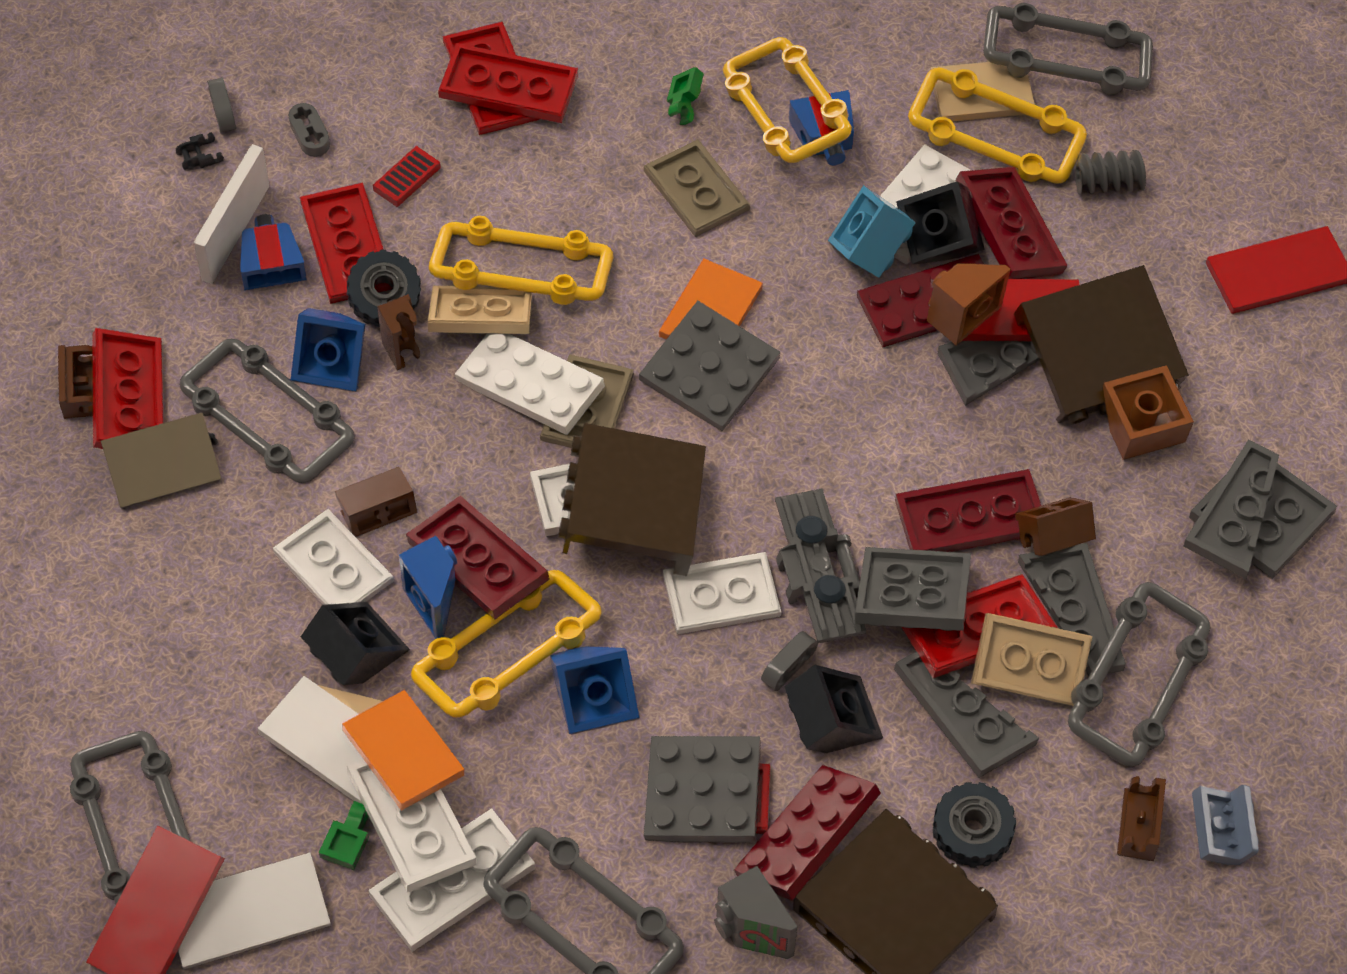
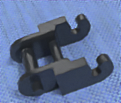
M212 132L207 134L208 139H205L203 134L189 137L190 141L176 147L177 155H182L184 158L182 163L184 170H191L196 166L204 168L223 162L224 157L221 152L216 154V159L213 158L211 153L207 155L201 153L200 146L215 141V136ZM196 151L197 156L190 157L189 152Z

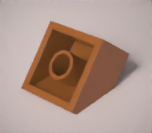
M956 264L948 272L942 271L932 283L933 291L928 302L927 321L952 343L957 345L1002 307L1011 269L1006 265Z
M1167 365L1103 384L1110 433L1123 460L1186 442L1194 421Z

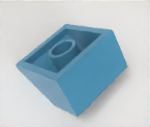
M863 185L828 241L848 260L880 278L882 273L892 265L894 255L901 244L910 238L913 230L912 227L916 222L903 211Z

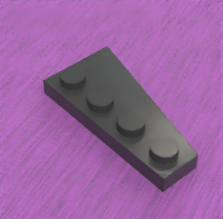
M961 341L957 345L950 342L940 345L937 353L965 406L1039 361L1032 341Z
M1248 439L1186 537L1183 547L1247 579L1279 454Z
M1087 543L1078 544L1043 556L1035 555V552L1020 554L1018 558L1019 565L1059 629L1092 636L1085 670L1088 676H1090L1114 631V626ZM1121 649L1107 674L1124 671L1126 663Z
M917 652L896 662L895 672L978 778L1037 745L1039 737L1030 730L1025 732L1014 723V717L1004 709L1000 712L986 700L987 696L976 687L974 689L970 688L960 680V674L955 670L932 678Z

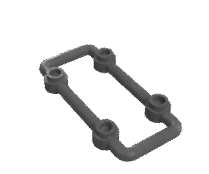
M1019 3L1014 8L995 6L987 14L983 47L984 56L991 63L1007 66L1009 74L1013 77L1022 78L1030 71L1093 82L1100 84L1101 90L1107 95H1116L1123 88L1140 91L1150 85L1153 41L1145 33L1130 30L1129 26L1122 21L1113 20L1108 22L1107 25L1048 15L1038 13L1037 9L1028 3ZM999 18L1011 20L1013 27L1020 32H1027L1034 25L1102 37L1105 44L1110 48L1122 47L1127 42L1138 44L1141 46L1138 78L1127 76L1123 69L1116 66H1109L1103 71L1035 59L1029 51L1021 48L1014 49L1009 54L996 51Z
M226 339L184 373L180 379V389L192 400L196 413H203V416L212 415L264 457L265 466L269 468L270 472L284 473L298 483H306L313 480L348 449L354 441V431L347 423L341 420L338 406L330 401L318 402L273 367L269 363L266 350L259 345L247 346L237 339ZM234 352L241 358L242 367L245 371L251 374H262L312 413L314 423L317 424L316 426L319 429L333 430L340 437L305 469H300L293 463L291 451L282 444L271 446L220 405L219 395L215 390L210 387L198 388L194 383L227 354Z
M1152 582L1140 584L1133 596L1126 598L1116 608L1115 615L1118 621L1116 628L1088 680L1081 681L1071 692V700L1074 705L1068 717V726L1071 731L1084 741L1128 767H1135L1141 764L1148 751L1162 743L1165 737L1162 724L1191 667L1200 664L1208 654V646L1205 641L1211 628L1208 618L1199 610ZM1148 596L1196 625V629L1193 635L1185 637L1177 645L1176 655L1179 661L1149 719L1141 721L1134 728L1132 736L1135 746L1132 752H1129L1083 723L1082 720L1086 712L1094 710L1102 702L1103 691L1101 684L1130 630L1138 627L1146 619L1147 607L1145 602Z
M136 731L83 749L72 757L70 763L74 778L70 785V793L77 804L83 805L105 871L101 880V887L105 896L114 900L115 904H117L126 887L130 875L124 869L119 868L97 802L101 795V787L98 780L88 774L85 764L141 745L145 754L141 761L143 774L155 783L171 832L191 841L168 778L172 769L170 758L167 753L158 749L154 737L145 731Z
M529 828L484 877V889L492 899L501 905L500 912L506 922L510 924L523 923L585 974L619 973L616 967L609 962H594L531 911V901L525 893L521 891L508 892L498 884L535 842H538L549 851L550 863L559 870L572 869L636 921L637 933L646 940L659 939L669 947L647 974H667L683 955V942L676 933L666 926L667 919L664 912L657 907L643 908L579 856L578 844L571 838L560 837L557 839L543 828Z

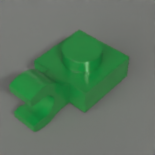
M696 66L673 76L667 97V102L671 104L668 108V115L672 117L680 113V125L683 126L693 121L694 111L691 102L697 99L701 92L704 73Z
M353 802L344 824L333 820L318 852L321 859L355 870L369 839L368 832L363 831L369 816L362 803Z

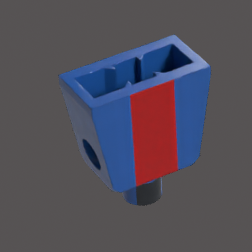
M849 90L829 93L832 99H840L845 102L848 111V121L852 127L851 134L847 139L815 154H824L827 163L831 166L843 163L846 159L844 150L852 149L854 125ZM815 96L790 100L788 119L802 145L837 130L830 128L824 123L821 114L822 106Z
M261 214L255 218L254 228L242 231L240 270L244 291L307 280L304 260L289 224H275L272 215Z

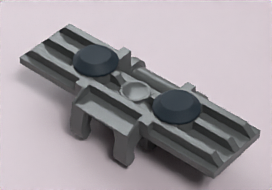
M823 489L776 497V506L788 543L787 546L780 549L776 562L779 571L786 570L789 585L786 589V596L789 604L796 603L797 597L803 594L817 643L866 634L865 624H855L856 597H858L860 580L849 548L852 544L851 539L846 534L838 535L837 529L834 528ZM837 552L844 575L843 578H838L834 575L828 553Z

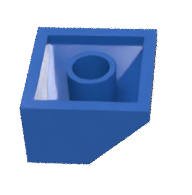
M307 308L299 313L290 380L357 391L366 324L341 313Z
M434 536L399 554L402 588L435 639L445 636L455 585L454 565L457 564V559L450 546H443L438 537Z
M584 646L550 655L555 685L569 734L640 718L626 648Z

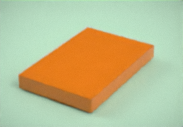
M703 258L660 328L659 337L667 339L697 300L740 326L761 292L763 282Z
M405 690L342 723V731L401 811L464 776L463 766Z

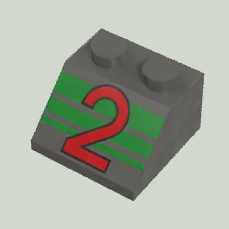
M758 866L718 887L717 903L715 904L717 918L714 919V923L724 939L730 937L736 947L785 959L794 956L798 926Z

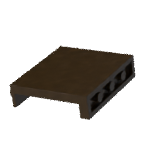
M1144 265L1022 302L1014 312L1018 326L1026 325L1061 413L1056 418L1058 423L1068 420L1070 425L1085 421L1089 418V413L1098 410L1101 415L1107 414L1103 384L1105 382L1167 365L1179 390L1181 389L1180 384L1189 376Z
M584 423L581 436L574 435L571 448V456H576L577 458L576 463L570 462L566 483L573 485L572 490L566 489L562 510L568 511V518H561L558 538L564 539L562 553L568 554L570 542L572 541L674 560L673 574L687 576L694 555L706 446Z
M885 809L806 884L794 898L793 910L864 974H934L987 920L992 922L995 919L998 904H996L994 897L988 890L974 885L967 879L965 871L955 863L950 864L939 854V850L928 839L922 840L912 831L910 824L902 816H895L888 809Z

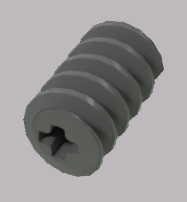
M1132 150L1129 156L1126 151H1119L1117 156L1113 152L1108 151L1103 158L1099 152H1094L1090 159L1087 153H1081L1075 169L1077 192L1080 195L1083 185H1087L1090 194H1094L1096 184H1100L1102 192L1107 193L1109 183L1113 184L1115 192H1120L1122 183H1126L1128 191H1132L1135 182L1139 183L1140 189L1143 191L1146 186V169L1142 155L1138 150Z

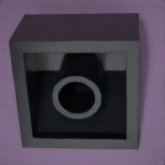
M956 181L896 201L898 209L916 222L912 227L913 230L910 238L906 241L912 264L945 261L985 250L969 188L962 183Z
M368 602L322 605L300 636L310 647V652L331 671L332 677L343 686L363 684L410 650Z
M813 665L784 686L789 699V708L795 716L800 730V739L806 749L830 753L883 738L861 676Z

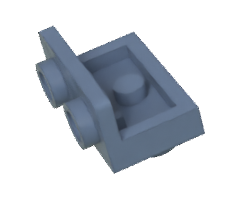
M1241 785L1232 792L1199 786L1192 791L1201 860L1226 865H1240L1258 853L1259 840L1256 834L1254 805L1250 786Z

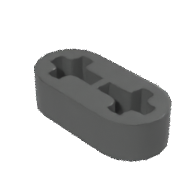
M223 77L208 80L209 93L220 133L236 130Z
M307 103L293 106L289 110V122L302 151L313 157L325 154L330 147L329 135L314 106ZM304 115L305 118H308L309 124L304 125L302 119L298 117ZM314 134L316 140L320 141V143L315 145L312 141L310 142L309 135Z
M799 632L767 665L761 676V681L774 691H779L814 654L818 646L817 641L806 632Z

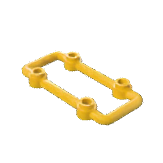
M777 37L728 60L723 66V74L726 78L725 86L728 95L736 101L743 102L764 132L763 141L766 150L773 156H780L785 162L797 163L844 141L851 134L852 127L848 121V111L845 102L840 99H832L808 66L809 59L806 49L800 45H793L787 38ZM778 50L783 52L782 60L785 69L791 74H799L821 104V114L824 123L832 129H837L795 150L790 149L791 142L788 131L783 127L774 126L751 93L752 85L749 75L736 71Z
M941 67L931 69L925 76L908 113L909 122L914 127L928 132L929 139L934 145L945 146L950 142L1017 168L1020 177L1028 182H1035L1040 178L1055 184L1065 182L1071 175L1087 137L1085 127L1079 122L1067 118L1066 111L1062 107L1048 105L1042 108L978 82L977 75L968 69H960L956 72ZM941 80L950 84L953 93L959 98H967L975 94L1040 120V126L1048 134H1055L1061 130L1074 134L1059 170L1056 171L1046 167L1043 158L1037 154L1028 153L1021 157L955 130L954 123L946 117H937L934 120L922 117L921 114L937 81Z
M475 216L468 224L449 222L442 226L429 261L428 269L434 277L451 280L455 287L462 290H470L477 285L550 295L553 302L567 305L573 303L576 299L595 301L602 297L614 256L610 247L600 243L589 242L586 234L580 230L570 231L565 238L494 228L487 217ZM452 235L465 236L471 244L477 246L487 245L491 241H499L563 251L564 255L571 260H582L588 255L600 257L592 288L577 286L574 279L567 274L558 275L552 282L481 272L475 263L468 259L458 261L454 267L442 266Z
M549 570L550 580L497 619H493L487 613L453 638L441 637L433 640L428 646V655L413 666L411 678L450 717H464L476 708L485 711L492 710L500 701L501 690L561 647L570 650L579 648L586 637L585 630L595 624L601 617L602 611L599 603L564 572ZM552 584L559 586L587 611L579 618L565 617L561 619L555 626L556 634L495 678L482 677L475 680L470 687L471 695L460 703H455L426 675L435 667L440 670L451 669L457 662L460 649L521 607L527 611L536 609L542 600V591Z

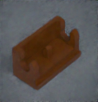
M409 294L377 306L382 344L397 371L406 367L404 357L400 355L402 350L410 349L413 351L415 358H420V349L414 338V326L417 324V318L412 308Z
M58 345L59 404L64 419L93 416L92 356H80L92 354V346L65 347V345Z
M399 466L335 491L336 498L342 508L340 512L350 532L355 537L418 513L414 492Z
M1069 497L1015 514L1019 524L1021 544L1023 548L1031 547V535L1035 555L1043 556L1096 539L1093 504L1090 501Z
M1136 776L1131 779L1129 788H1124L1117 855L1154 861L1160 843L1166 779L1155 778L1151 786L1140 785V777Z

